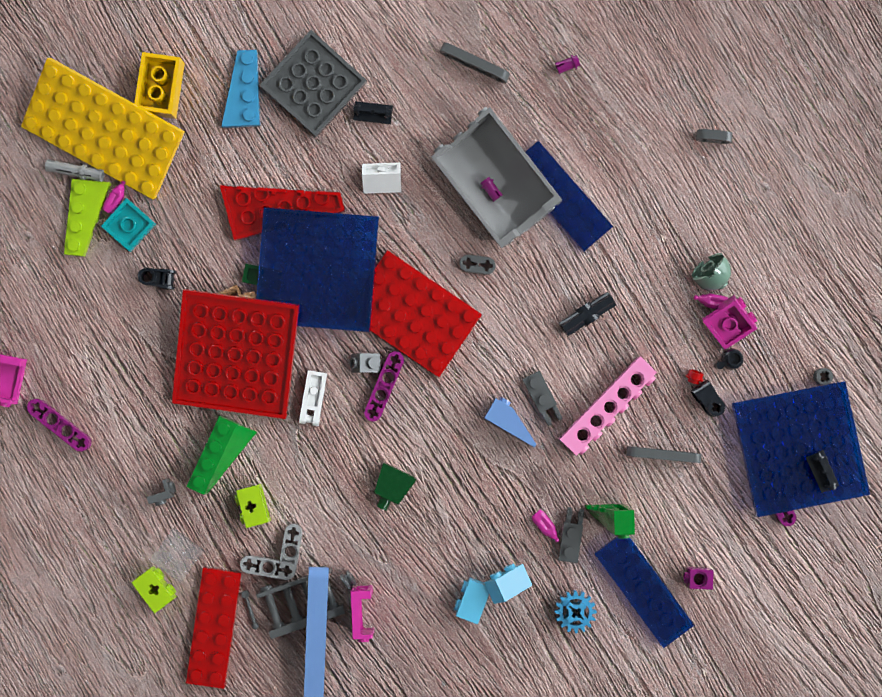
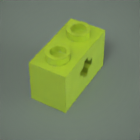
M262 484L236 491L235 501L237 506L241 507L240 520L242 525L245 524L246 528L271 521ZM250 501L252 504H256V507L253 510L252 508L248 509Z
M155 566L131 582L154 614L177 597L175 595V588L170 583L167 584L164 580L163 572L159 568L156 569ZM158 585L159 589L154 592L153 588Z

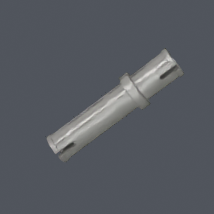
M47 159L45 163V171L76 176L80 177L81 180L91 179L100 182L104 180L105 173L102 169H94L84 164L79 166Z

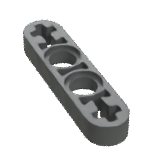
M444 42L439 51L445 57L498 82L506 84L510 73L503 68L452 44Z
M627 446L626 456L691 463H701L702 456L701 453Z

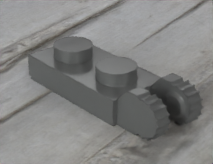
M538 371L522 379L547 425H552V421L546 413V410L550 408L553 409L555 417L559 421L563 418L556 406L557 403L541 372Z
M568 507L566 519L563 523L558 560L578 563L583 532L584 509H579L576 524L570 523L573 510L571 507Z

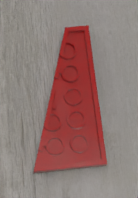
M220 185L234 241L345 212L340 192Z

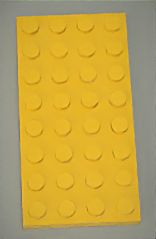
M52 58L46 59L21 125L22 128L96 169L104 170V173L120 182L125 181V185L151 199L157 197L185 132Z

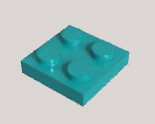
M126 198L101 227L129 252H132L156 223Z

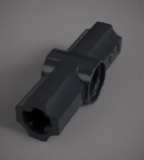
M606 292L591 303L588 302L575 310V313L559 322L564 333L569 336L583 326H588L599 319V316L615 307V301Z

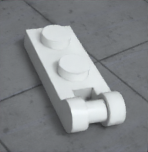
M308 370L299 423H312L313 426H319L327 373ZM308 409L315 410L314 416L307 415Z

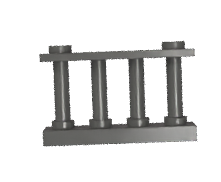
M329 567V573H331L333 570L332 567ZM308 575L272 587L271 584L264 586L256 594L257 598L265 596L274 623L272 625L273 628L269 631L271 639L307 627V616L302 618V615H299L290 587L301 583L306 600L308 601ZM329 580L327 620L346 612L344 603L339 605L336 602ZM280 590L284 592L292 616L291 622L285 624L280 619L272 593Z

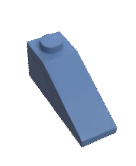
M502 397L499 400L495 398L484 418L535 447L536 443L514 409L509 406L511 402Z

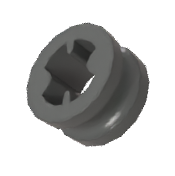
M820 368L814 372L813 379L819 385H828L833 380V374L827 368ZM820 373H826L825 377L827 380L821 381Z
M349 570L346 571L345 575H340L342 582L348 590L351 589L352 585H357L355 578Z

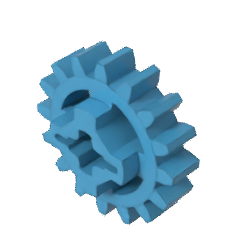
M576 590L573 591L572 595L567 591V597L560 596L561 603H555L559 607V609L554 610L555 614H559L556 620L562 621L560 624L562 628L567 626V632H570L572 628L575 633H578L579 628L585 632L586 625L590 628L592 627L590 620H596L592 616V614L597 613L596 609H592L596 604L589 602L591 597L589 595L584 597L585 593L583 591L579 595ZM572 599H580L578 602L570 601ZM564 606L567 608V613L565 614V617L563 616ZM570 606L572 608H575L576 610L578 609L581 617L579 615H576L575 613L573 614ZM588 607V615L586 617L584 610ZM573 621L581 622L579 624H572Z

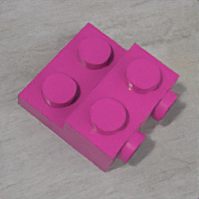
M735 295L720 303L718 309L702 319L724 350L757 330L755 323L757 318L752 312L748 313L745 310V307H747L741 297L737 299Z

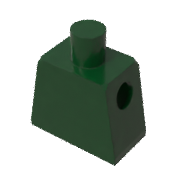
M384 462L374 491L375 494L381 496L377 507L387 511L391 502L399 505L417 478Z

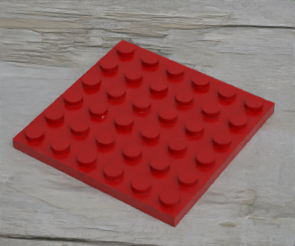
M184 289L182 293L172 403L286 419L299 305Z

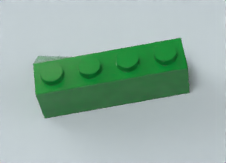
M219 416L187 484V488L203 495L208 494L249 441L256 435L257 431L224 416Z
M624 504L585 505V509L617 538L625 539L630 538V535H635L634 510Z

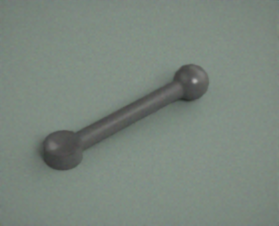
M243 591L241 596L246 601L252 620V629L257 630L259 624L256 622L248 598L249 592Z

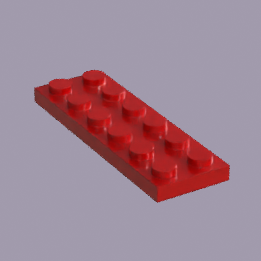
M203 567L186 684L225 688L242 572Z

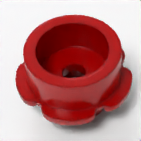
M689 369L688 374L685 375L688 378V382L698 385L699 382L704 381V373L697 370Z

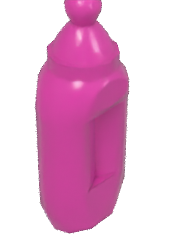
M121 181V184L110 191L102 210L112 214L119 207L124 198L125 181Z
M707 293L700 296L695 295L694 299L707 308L718 309V305L728 299V297Z
M540 509L531 516L532 521L543 535L555 539V542H559L556 527L544 511Z

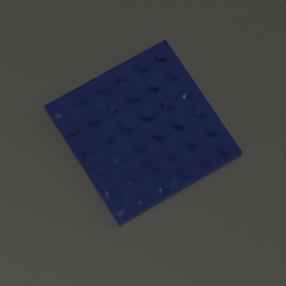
M264 207L256 299L298 304L297 326L370 332L379 216Z
M845 381L732 403L756 517L870 495ZM821 450H824L839 484L837 489L828 490L824 493L820 492L805 458Z

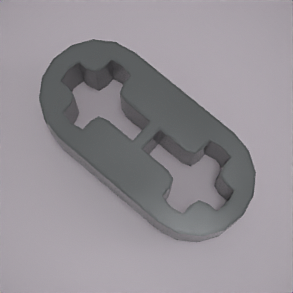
M698 129L696 141L731 144L733 133L721 130Z
M465 255L460 260V268L466 273L490 275L496 267L495 261L490 257ZM471 259V263H477V265L466 269V265H463V262ZM486 261H489V265H492V268L485 271V268L479 267V264H485Z

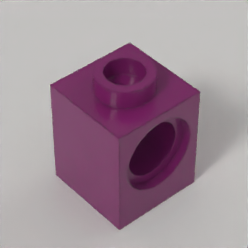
M687 567V572L683 574V581L689 589L713 590L714 570L703 567ZM701 573L702 580L695 583L694 576Z

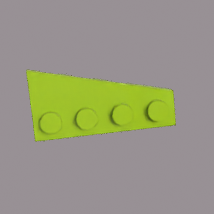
M72 179L64 255L85 257L93 236L94 227L99 220L101 208L106 200V194L110 190L112 183Z

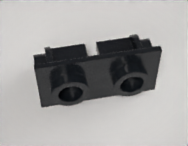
M355 101L353 120L391 125L393 105Z
M824 450L805 457L820 492L824 493L828 490L837 489L839 484Z

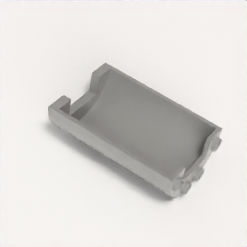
M485 107L478 112L479 117L467 126L469 128L467 131L458 133L453 138L454 142L451 144H441L438 146L431 158L496 242L503 248L514 241V238L524 234L555 208V205H559L562 202V199L491 107ZM488 177L494 179V184L503 194L494 202L484 188L481 189L480 183Z

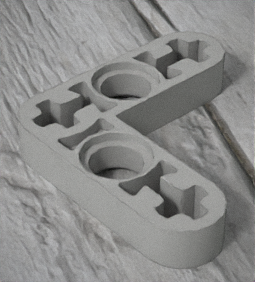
M292 523L286 527L280 560L247 555L240 562L241 570L248 574L284 580L291 579L297 570L303 534L301 526ZM293 527L299 532V535L297 534L294 537V541H298L297 544L293 542L286 543L287 540H291L292 534L289 533V530H292ZM292 546L295 548L296 553L293 557L286 555V547ZM251 559V563L258 564V560H261L259 571H256V566L247 569V565H244V562ZM265 562L273 564L274 569L272 572L267 573L264 571L263 564ZM277 563L280 564L279 568H285L288 565L292 572L288 576L285 575L284 571L280 570L278 574H275Z

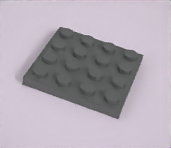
M310 30L260 84V87L317 137L367 83V80L318 35Z

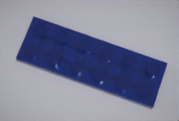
M537 141L526 151V154L562 199V202L559 205H555L550 214L580 249L585 252L613 226L544 146Z
M616 536L594 552V555L663 648L695 626L631 538L621 539Z

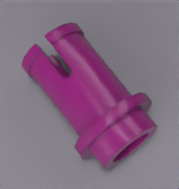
M570 55V58L556 62L555 66L558 74H561L573 68L576 70L580 66L577 55Z
M488 177L480 183L481 189L484 188L494 202L503 194L494 184V179Z

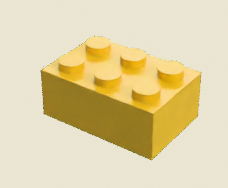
M142 52L134 104L158 117L176 119L185 65L180 57Z

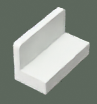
M400 163L362 164L363 193L401 192Z

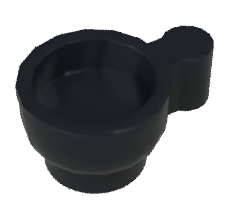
M728 349L722 354L721 362H716L714 367L716 369H722L723 367L729 370L738 369L743 364V354L737 349Z

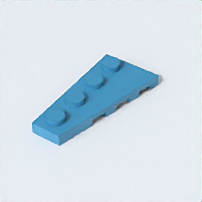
M257 50L237 51L222 128L260 126Z

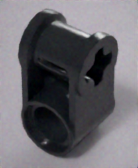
M143 268L138 272V280L146 286L175 290L173 282L177 271ZM147 272L152 274V279L149 282L144 281V275Z
M708 380L703 381L691 390V394L702 406L706 414L716 417L724 413L725 404ZM717 404V411H712L713 405Z

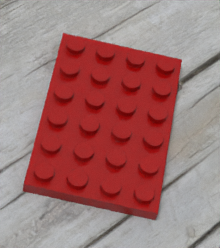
M388 250L345 311L346 315L437 377L441 376L482 316L477 310Z

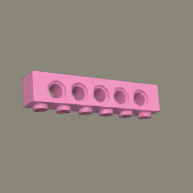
M641 356L637 357L560 436L559 440L574 455H582L589 448L587 444L591 440L596 441L602 435L601 430L605 426L609 427L616 420L614 416L618 412L622 414L629 407L627 403L632 398L635 400L641 395V389L644 385L649 386L656 379L654 375L657 372ZM634 374L640 378L638 385L631 383V377ZM620 388H624L627 392L624 399H620L617 395ZM606 402L613 404V410L610 413L604 410ZM595 415L600 418V424L596 427L592 426L590 422L591 418ZM581 429H584L587 433V437L584 440H579L577 437V433Z

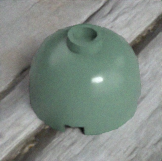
M717 253L709 256L710 260L705 264L703 261L699 263L692 273L693 280L702 289L707 291L723 289L727 286L731 276V265L722 253Z

